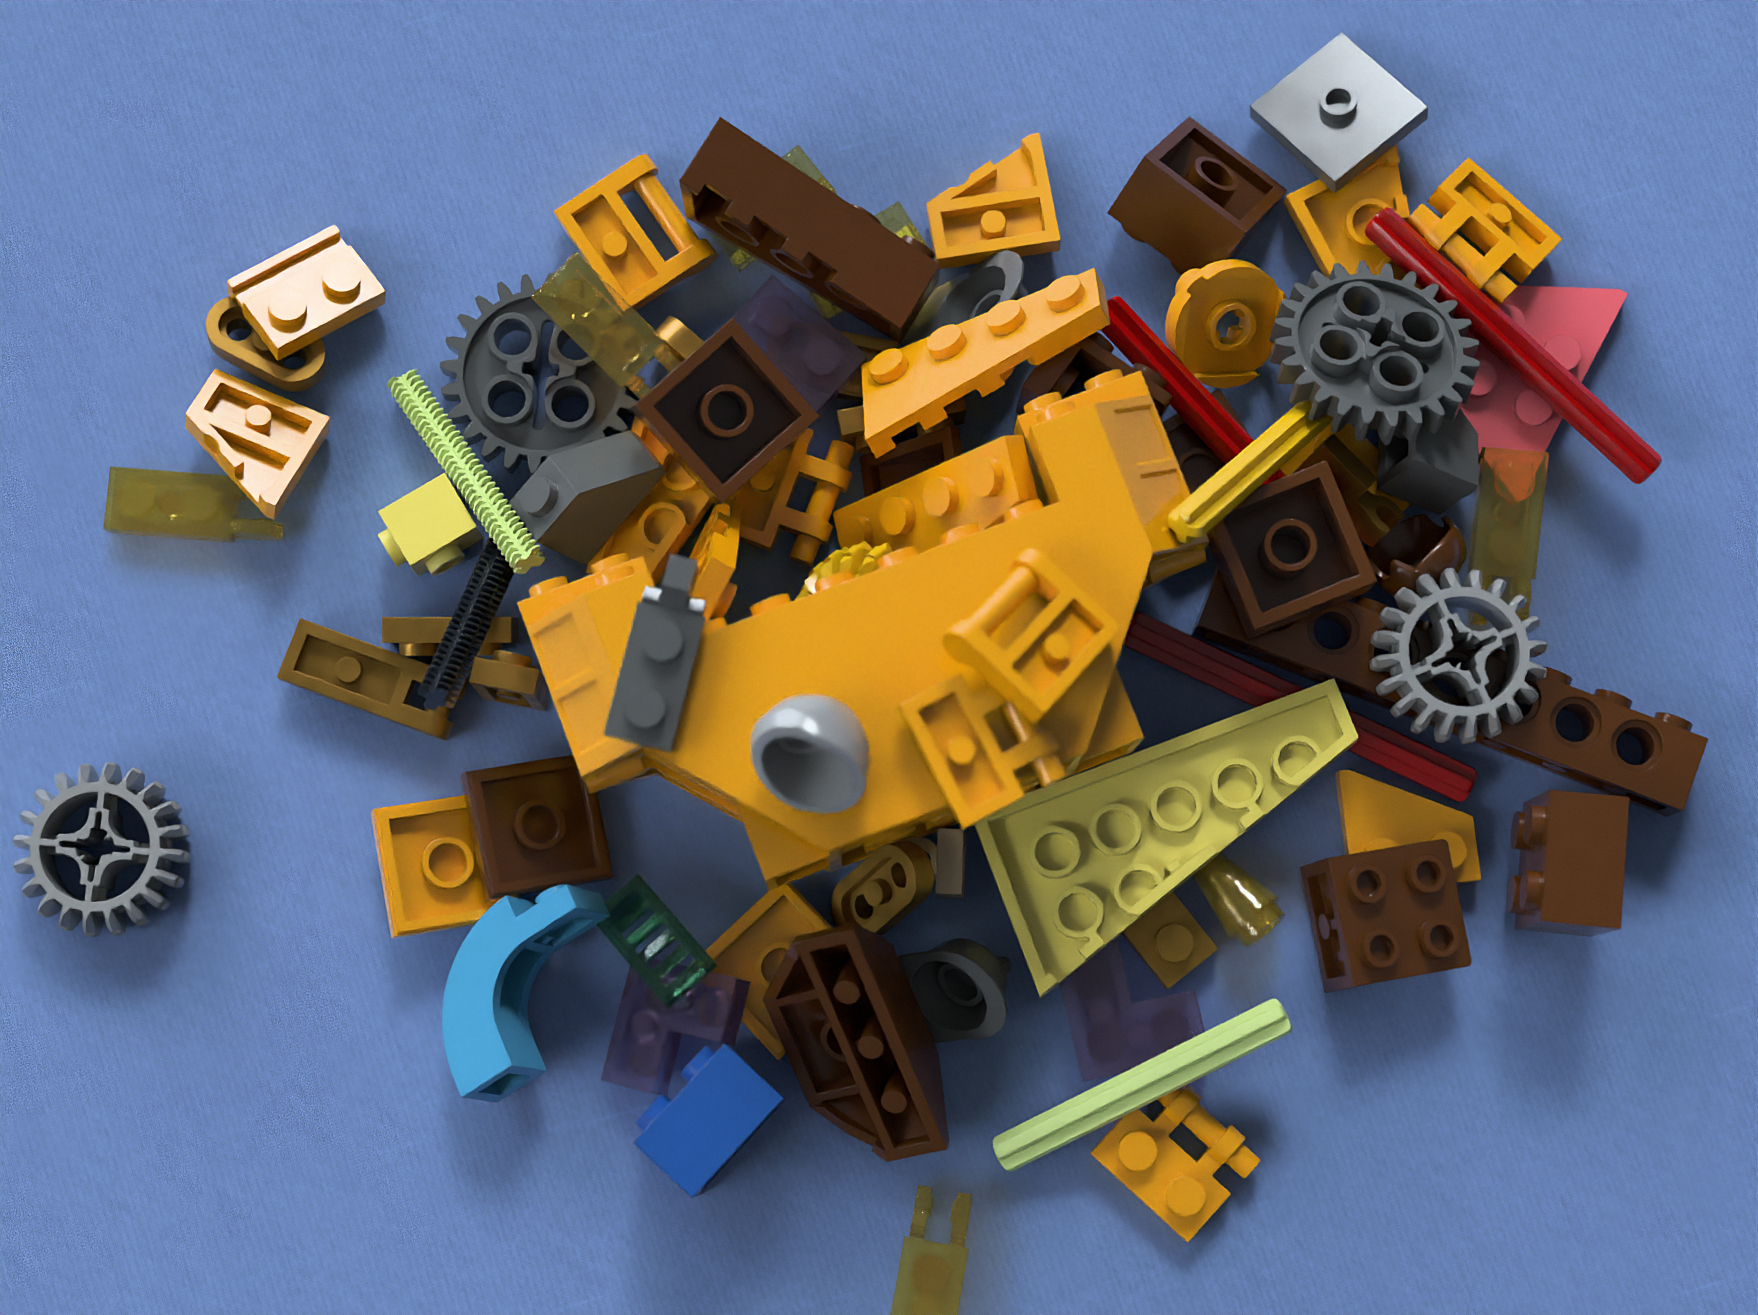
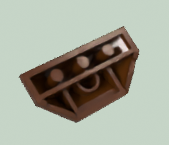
M857 922L796 936L762 1000L809 1106L848 1135L873 1146L872 1152L886 1162L947 1150L949 1134L939 1052L893 944Z

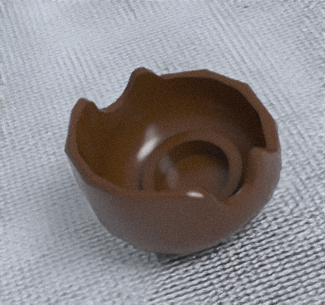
M1425 514L1414 515L1398 523L1373 547L1369 546L1365 550L1377 583L1388 594L1395 596L1401 588L1406 587L1418 595L1416 580L1424 574L1432 577L1439 588L1441 573L1445 569L1454 568L1458 574L1466 560L1467 549L1461 531L1447 515L1441 518L1444 527L1436 525Z

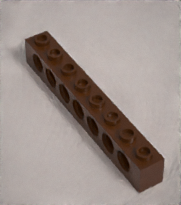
M1218 566L1216 567L1192 630V635L1319 684L1334 678L1340 692L1390 710L1395 703L1402 699L1396 690L1388 695H1378L1376 687L1384 680L1391 678V675L1388 671H1372L1369 664L1374 658L1375 646L1370 643L1372 634L1383 630L1394 632L1379 619L1381 611L1388 606L1372 599L1357 597L1354 603L1344 601L1248 639ZM1328 619L1336 622L1344 633L1343 646L1339 649H1328L1320 645L1314 636V624L1316 621ZM1417 620L1409 641V660L1411 666L1421 662L1425 657L1430 656L1433 644L1428 632L1433 626L1431 622ZM1453 642V648L1433 667L1447 662L1454 667L1460 663V670H1464L1463 664L1484 646L1479 645L1474 647V649L1467 650L1462 645L1456 650L1457 642ZM1503 649L1496 650L1486 658L1485 672L1489 683L1484 687L1490 700L1495 696L1497 689L1501 688L1506 675L1507 655ZM1545 666L1543 667L1547 669V674L1541 681L1524 680L1536 690L1539 696L1533 704H1523V718L1519 722L1511 725L1499 717L1501 733L1493 738H1488L1477 724V736L1473 743L1606 794L1629 797L1630 803L1666 817L1684 810L1708 742V738L1691 732L1693 724L1686 719L1665 712H1656L1654 718L1630 709L1633 702L1629 698L1605 689H1596L1594 695L1570 686L1572 678L1569 675ZM1435 680L1424 684L1420 683L1428 693L1442 702L1455 706H1470L1466 697L1459 698L1458 695L1453 696L1442 692L1437 687ZM1409 708L1403 714V716L1414 719L1417 715L1412 708ZM1560 710L1570 711L1580 719L1582 736L1578 742L1568 741L1558 733L1555 721ZM1431 720L1429 726L1435 728L1436 722ZM1454 724L1452 735L1458 736L1457 727ZM1620 733L1630 734L1639 741L1642 747V758L1638 765L1628 764L1618 755L1616 742Z

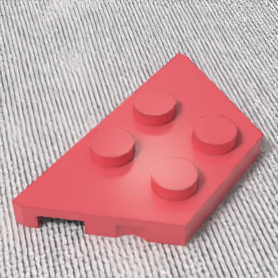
M1517 285L1512 294L1499 305L1486 292L1484 293L1580 382L1583 381L1628 293L1621 289ZM1468 331L1467 338L1478 340ZM1479 341L1474 359L1480 361V366L1473 380L1475 383L1466 404H1461L1460 409L1478 433V459L1482 461L1502 488L1499 493L1504 500L1514 506L1521 499L1563 417Z

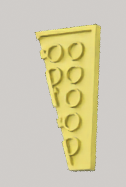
M1334 678L1058 781L1048 787L1026 793L1024 799L974 824L1040 999L1357 743L1358 734Z

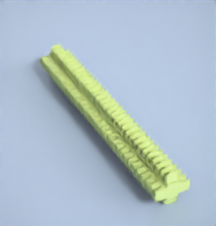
M417 370L407 371L401 377H392L387 384V387L391 388L392 397H395V401L399 403L403 413L410 419V423L415 426L414 429L419 432V436H422V440L426 442L430 452L434 454L438 463L442 465L441 468L446 471V475H449L450 481H453V485L458 488L457 491L462 494V498H465L469 508L474 511L473 514L477 515V520L481 521V525L485 527L489 537L493 538V543L497 544V548L501 550L505 560L510 563L509 566L514 568V573L526 574L531 567L540 566L546 558L541 557L543 552L539 551L540 545H535V539L530 540L532 534H526L528 528H522L524 523L518 522L520 517L514 516L515 510L510 511L512 505H506L508 500L502 499L504 494L498 493L500 488H494L496 483L495 481L490 482L492 477L486 476L487 470L482 471L484 465H478L480 460L474 459L476 454L471 453V447L466 448L468 443L462 442L464 437L459 436V430L455 431L456 426L451 425L452 420L447 419L448 414H443L444 408H439L440 403H435L437 398L431 397L432 391H428L429 387L424 386L425 381L420 380V375H416Z

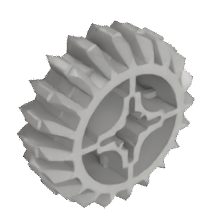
M1447 568L1441 573L1440 588L1428 574H1424L1416 580L1418 595L1406 587L1401 588L1394 597L1402 611L1385 607L1379 615L1382 623L1394 632L1376 631L1372 634L1370 643L1375 647L1389 651V654L1374 657L1369 662L1372 671H1389L1391 678L1384 680L1376 687L1378 695H1388L1396 690L1402 698L1392 706L1390 713L1395 718H1398L1407 712L1409 708H1412L1417 715L1411 722L1410 729L1416 734L1421 733L1431 720L1435 721V740L1441 743L1449 740L1454 724L1457 727L1458 736L1463 744H1470L1476 740L1477 724L1488 738H1493L1501 733L1499 717L1511 725L1516 724L1523 718V715L1515 701L1531 705L1536 702L1539 696L1536 690L1524 680L1541 681L1547 674V669L1542 665L1529 661V658L1542 655L1548 650V644L1545 641H1529L1527 637L1528 633L1541 625L1540 618L1531 616L1521 621L1516 612L1524 607L1527 600L1525 596L1519 594L1508 603L1504 602L1500 597L1505 591L1506 582L1500 578L1496 579L1488 587L1487 591L1482 590L1483 578L1480 570H1471L1464 580L1463 587L1460 586L1459 577L1455 569ZM1448 607H1460L1474 611L1488 620L1494 628L1482 632L1473 631L1463 624L1458 613L1450 614ZM1427 613L1433 625L1428 630L1433 644L1430 656L1411 666L1409 660L1410 636L1417 620L1421 615ZM1453 642H1457L1456 650L1462 645L1467 650L1479 645L1484 646L1463 664L1464 670H1460V663L1454 667L1449 662L1433 667L1453 648ZM1505 647L1507 655L1506 675L1501 688L1493 699L1490 700L1484 687L1489 683L1485 672L1486 658L1496 650ZM1433 680L1445 681L1454 688L1459 698L1466 697L1470 706H1455L1442 702L1428 693L1420 683L1424 684Z
M107 762L105 764L100 779L92 765L87 763L81 764L78 769V785L65 773L61 772L55 775V785L59 791L56 797L43 789H38L34 793L36 801L44 807L40 815L26 810L20 813L21 821L34 826L31 836L17 835L12 839L14 846L30 850V857L19 859L13 864L14 871L20 874L35 873V877L22 887L24 896L34 898L46 893L39 903L37 912L42 917L50 918L61 910L59 916V927L61 929L73 931L82 920L84 934L90 937L99 936L104 920L111 934L116 936L125 934L127 927L126 913H128L136 925L146 926L150 923V918L144 904L149 902L158 909L166 910L170 906V902L159 891L163 884L179 889L184 885L182 877L170 873L172 862L186 864L191 860L190 853L180 849H173V842L184 840L190 836L189 828L185 825L168 826L167 824L182 811L180 804L175 801H169L157 806L165 795L166 787L162 783L154 781L143 789L145 773L136 768H132L122 779L120 766L114 762ZM119 799L128 801L139 811L148 828L150 844L139 843L126 837L123 831L124 816L118 814ZM97 800L96 808H90L87 822L79 831L71 834H59L64 823L76 810ZM104 840H107L129 852H113L112 855H102L98 859L91 856L90 853L75 847H92V844H103ZM55 855L66 856L77 861L81 870L80 884L86 885L85 901L76 897L63 883L57 870ZM147 863L142 875L130 889L115 898L107 900L108 891L115 889L117 876L123 869L130 865H145Z

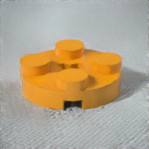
M1220 260L1210 263L1202 269L1194 268L1186 271L1176 283V294L1172 298L1166 315L1165 338L1168 348L1205 385L1216 388H1231L1250 382L1259 376L1254 370L1262 366L1270 357L1274 343L1270 342L1269 338L1280 304L1283 299H1287L1285 293L1277 287L1272 277L1254 264L1243 260ZM1231 311L1235 316L1240 317L1239 324L1229 327L1226 337L1221 338L1220 331L1216 329L1218 321L1225 313Z

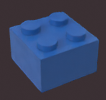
M725 1043L717 1052L706 1045L680 1073L688 1081L687 1085L673 1100L667 1095L661 1094L635 1122L643 1132L633 1143L691 1198L698 1196L786 1100Z

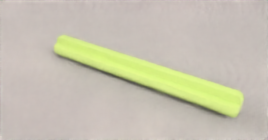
M1270 999L995 1136L992 1140L995 1155L1006 1171H1014L1290 1034L1292 1031L1290 1019L1282 1004L1277 999Z

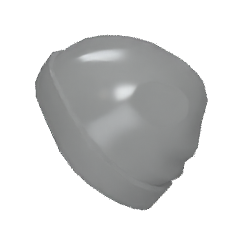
M798 695L776 704L756 722L750 738L752 763L760 780L779 800L798 810L824 814L841 812L856 804L861 798L868 779L870 765L869 743L860 720L848 706L837 699L823 695Z

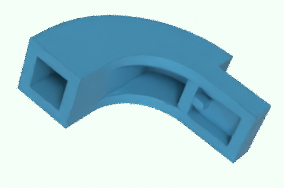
M561 884L543 891L537 896L535 902L506 895L487 910L472 927L453 961L444 992L442 1007V1032L446 1058L461 1098L498 1103L547 1072L529 1025L528 1002L531 987L538 971L554 952L610 916L601 893L574 887L569 884Z

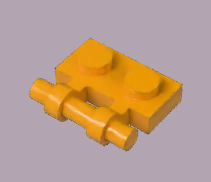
M1469 157L1437 187L1426 201L1443 217L1440 219L1422 203L1406 220L1425 241L1445 256L1479 290L1485 291L1499 305L1517 288V285L1504 275L1500 269L1503 268L1521 284L1562 240L1557 233ZM1460 230L1474 244H1476L1481 250H1483L1486 253V255H1481L1475 248H1473L1467 241H1465L1459 234H1457V232Z
M806 428L729 498L743 505L739 541L771 552L779 529L786 530L797 535L789 558L798 563L813 566L820 544L827 545L834 526L829 523L838 495L840 492H847L853 473L848 468L854 455L855 447L839 440H832L825 460L808 455L814 438V430ZM799 476L816 483L805 513L788 507Z
M961 673L899 704L898 709L962 830L1025 798V794L1014 772L1031 765L1042 788L1056 783L1066 777L1067 774L1055 751L1060 749V746L1051 729L1043 731L1038 720L1034 724L1030 722L987 680L986 682L990 689L973 697ZM1002 710L1019 742L1018 745L1004 752L1000 749L985 720V717Z
M1189 1085L1157 1099L1165 1108L1153 1121L1139 1109L1121 1117L1089 1152L1090 1155L1185 1242H1189L1231 1195L1212 1176L1217 1169L1225 1162L1244 1179L1261 1161L1243 1144L1246 1137L1232 1124L1227 1127L1223 1126L1199 1104L1202 1097ZM1181 1122L1208 1146L1196 1161L1168 1136Z

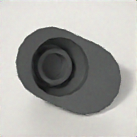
M1009 250L994 253L968 272L934 289L899 344L900 347H905L929 337L934 331L950 324L958 325L987 313L992 307L1003 301L1018 300L1030 295L1022 284L1024 263L1020 255Z
M965 938L944 941L926 952L898 955L934 1043L991 1037L1005 1025L1008 1012L1005 1000L1006 978L1011 970V962L1008 957L995 956L985 946Z

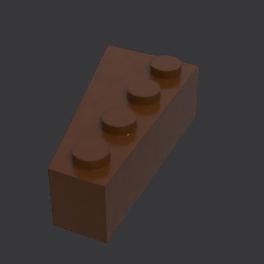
M719 117L679 180L687 219L887 337L898 341L899 344L939 282L940 264L933 260L935 254L930 248L912 237L903 236L900 238L881 225V222L873 214L860 206L848 203L722 117Z

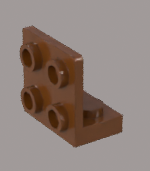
M1095 332L1040 365L1035 366L1022 385L1015 413L1018 415L1025 414L1023 406L1026 403L1049 393L1059 392L1062 399L1071 397L1077 388L1075 385L1077 381L1084 385L1091 378L1116 369L1121 370L1123 377L1141 370L1161 421L1173 396L1164 390L1167 383L1159 374L1140 363H1135L1132 368L1113 355V345L1100 333Z
M1438 839L1329 857L1300 867L1325 993L1459 969L1471 965L1472 958L1449 846L1446 840Z

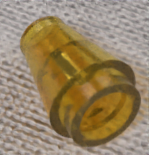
M1223 852L1193 875V878L1200 884V889L1231 940L1238 938L1246 948L1253 946L1265 937L1286 915L1277 905L1280 898L1235 862L1228 859Z

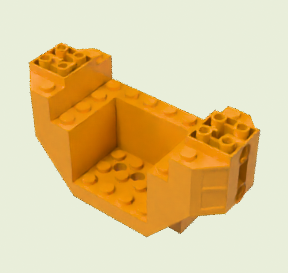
M1120 369L1111 370L1085 382L1086 391L1065 399H1062L1059 392H1053L1040 396L1023 406L1025 414L1017 416L1013 435H1023L1038 499L1019 504L1003 513L1005 522L980 531L978 523L960 526L940 537L942 546L918 555L914 546L896 550L877 560L878 570L854 578L851 570L829 575L814 583L816 593L792 602L788 594L765 599L750 608L752 617L728 626L725 618L706 621L672 753L607 738L603 734L637 603L642 601L645 586L655 588L644 557L641 556L630 560L628 553L613 555L591 566L593 574L571 583L567 582L565 576H560L531 587L528 590L530 598L517 602L579 772L590 794L607 787L658 775L744 824L768 890L824 869L831 873L865 860L881 846L907 841L915 837H925L938 832V828L946 829L959 824L898 706L961 673L973 697L990 689L985 678L972 666L957 662L947 653L943 646L942 638L955 622L968 620L1008 578L1011 574L1010 566L1012 562L1027 548H1034L1045 554L1122 626L1053 705L1038 719L1043 731L1051 729L1060 746V749L1055 751L1067 774L1061 780L1132 753L1144 736L1116 668V662L1141 591L1181 571L1205 563V547L1209 542L1207 534H1205L1201 538H1195L1189 544L1181 543L1176 539V531L1168 527L1169 514L1191 494L1141 370L1124 377ZM1030 593L989 638L1005 652L1049 603L1039 593ZM798 695H823L842 702L858 717L868 739L870 765L864 793L856 804L841 812L824 814L798 810L779 800L760 780L751 758V734L756 722L781 701ZM1002 710L985 717L1002 752L1019 744ZM1031 765L1014 772L1024 794L1042 788Z

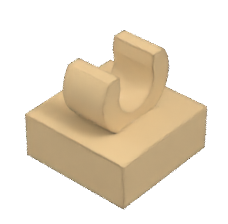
M938 828L937 846L929 839L923 837L907 840L918 844L930 856L934 874L933 884L936 882V895L939 898L965 899L967 841L965 831L962 829Z

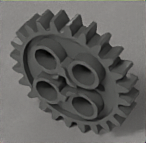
M1359 261L1355 274L1349 275L1340 263H1335L1329 279L1315 270L1311 273L1307 286L1295 283L1290 298L1282 300L1269 341L1274 343L1269 360L1271 363L1280 365L1276 377L1278 384H1294L1289 401L1292 404L1306 400L1312 403L1308 415L1311 421L1320 418L1324 414H1328L1333 417L1331 432L1336 434L1347 423L1355 427L1356 439L1361 442L1365 439L1369 429L1377 430L1384 444H1390L1396 429H1399L1412 442L1416 440L1421 426L1435 434L1438 432L1443 418L1453 421L1461 404H1466L1475 383L1473 380L1480 366V361L1474 359L1479 341L1466 337L1472 324L1470 319H1452L1458 305L1456 300L1438 303L1434 299L1439 286L1432 284L1420 290L1415 287L1416 273L1413 271L1409 272L1402 280L1393 278L1391 264L1385 263L1380 275L1371 274L1365 261Z
M554 273L548 274L543 289L535 290L528 274H524L521 279L520 293L512 294L502 281L497 283L500 301L494 305L478 295L475 300L482 315L477 320L470 316L459 314L457 319L467 333L466 337H447L445 340L448 348L458 355V359L440 362V369L443 374L455 378L457 381L449 383L440 389L445 400L461 401L448 413L452 423L463 424L471 421L462 434L464 442H467L469 446L484 438L486 439L481 450V456L484 461L489 463L501 452H504V467L507 473L513 474L521 461L525 460L528 461L530 473L533 475L550 455L606 438L610 432L618 434L628 431V427L620 417L621 414L635 415L630 408L637 403L636 400L628 396V393L646 390L645 378L629 371L637 369L646 363L643 352L635 350L625 351L638 340L635 328L616 330L624 319L623 309L617 306L604 313L601 312L606 300L602 290L598 289L584 300L582 299L583 291L580 279L574 278L566 291L563 292L559 291ZM550 322L554 324V330L550 340L548 358L555 376L548 377L546 380L545 425L543 429L535 430L533 422L537 412L539 392L532 376L539 375L541 372L543 351L541 341L542 328L545 323ZM512 331H523L531 336L528 348L518 355H507L499 350L503 337ZM574 336H586L595 342L592 352L581 360L567 359L561 354L563 345ZM514 391L525 396L524 407L518 414L512 417H502L493 412L494 403L500 395ZM577 396L589 402L587 413L583 418L575 422H565L556 417L557 406L568 397Z

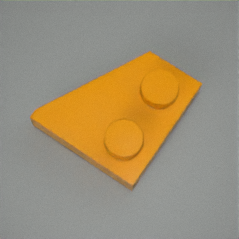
M1040 133L1028 135L1021 140V147L995 165L991 161L987 162L972 172L964 184L950 187L926 203V214L933 252L935 254V261L940 264V269L978 264L994 253L1006 250L1018 253L1020 257L1060 251L1061 239Z
M1339 770L1335 773L1345 855L1444 839L1449 846L1456 884L1481 880L1472 815L1351 770Z

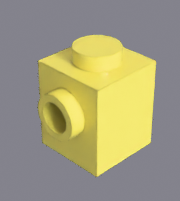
M445 473L378 511L387 529L377 535L397 567L408 561L418 576L427 571L432 576H436L450 570L465 558L462 552L464 549L484 538Z

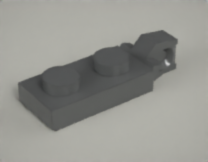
M670 554L661 589L645 586L642 601H638L603 733L605 737L672 753L706 625V619L703 617L706 600L692 597L699 570L697 560Z

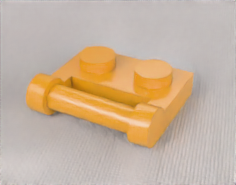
M648 154L635 157L554 210L557 221L614 303L623 309L625 318L686 277L701 272L718 257V253L708 239H699L656 177L659 169ZM636 190L679 253L666 262L663 260L620 198L626 193Z
M1027 548L1012 562L1010 566L1011 574L968 620L955 622L944 634L942 642L945 650L954 660L963 665L972 666L1034 724L1117 634L1122 626L1045 554L1034 548ZM1030 593H1039L1049 604L1004 652L989 637Z

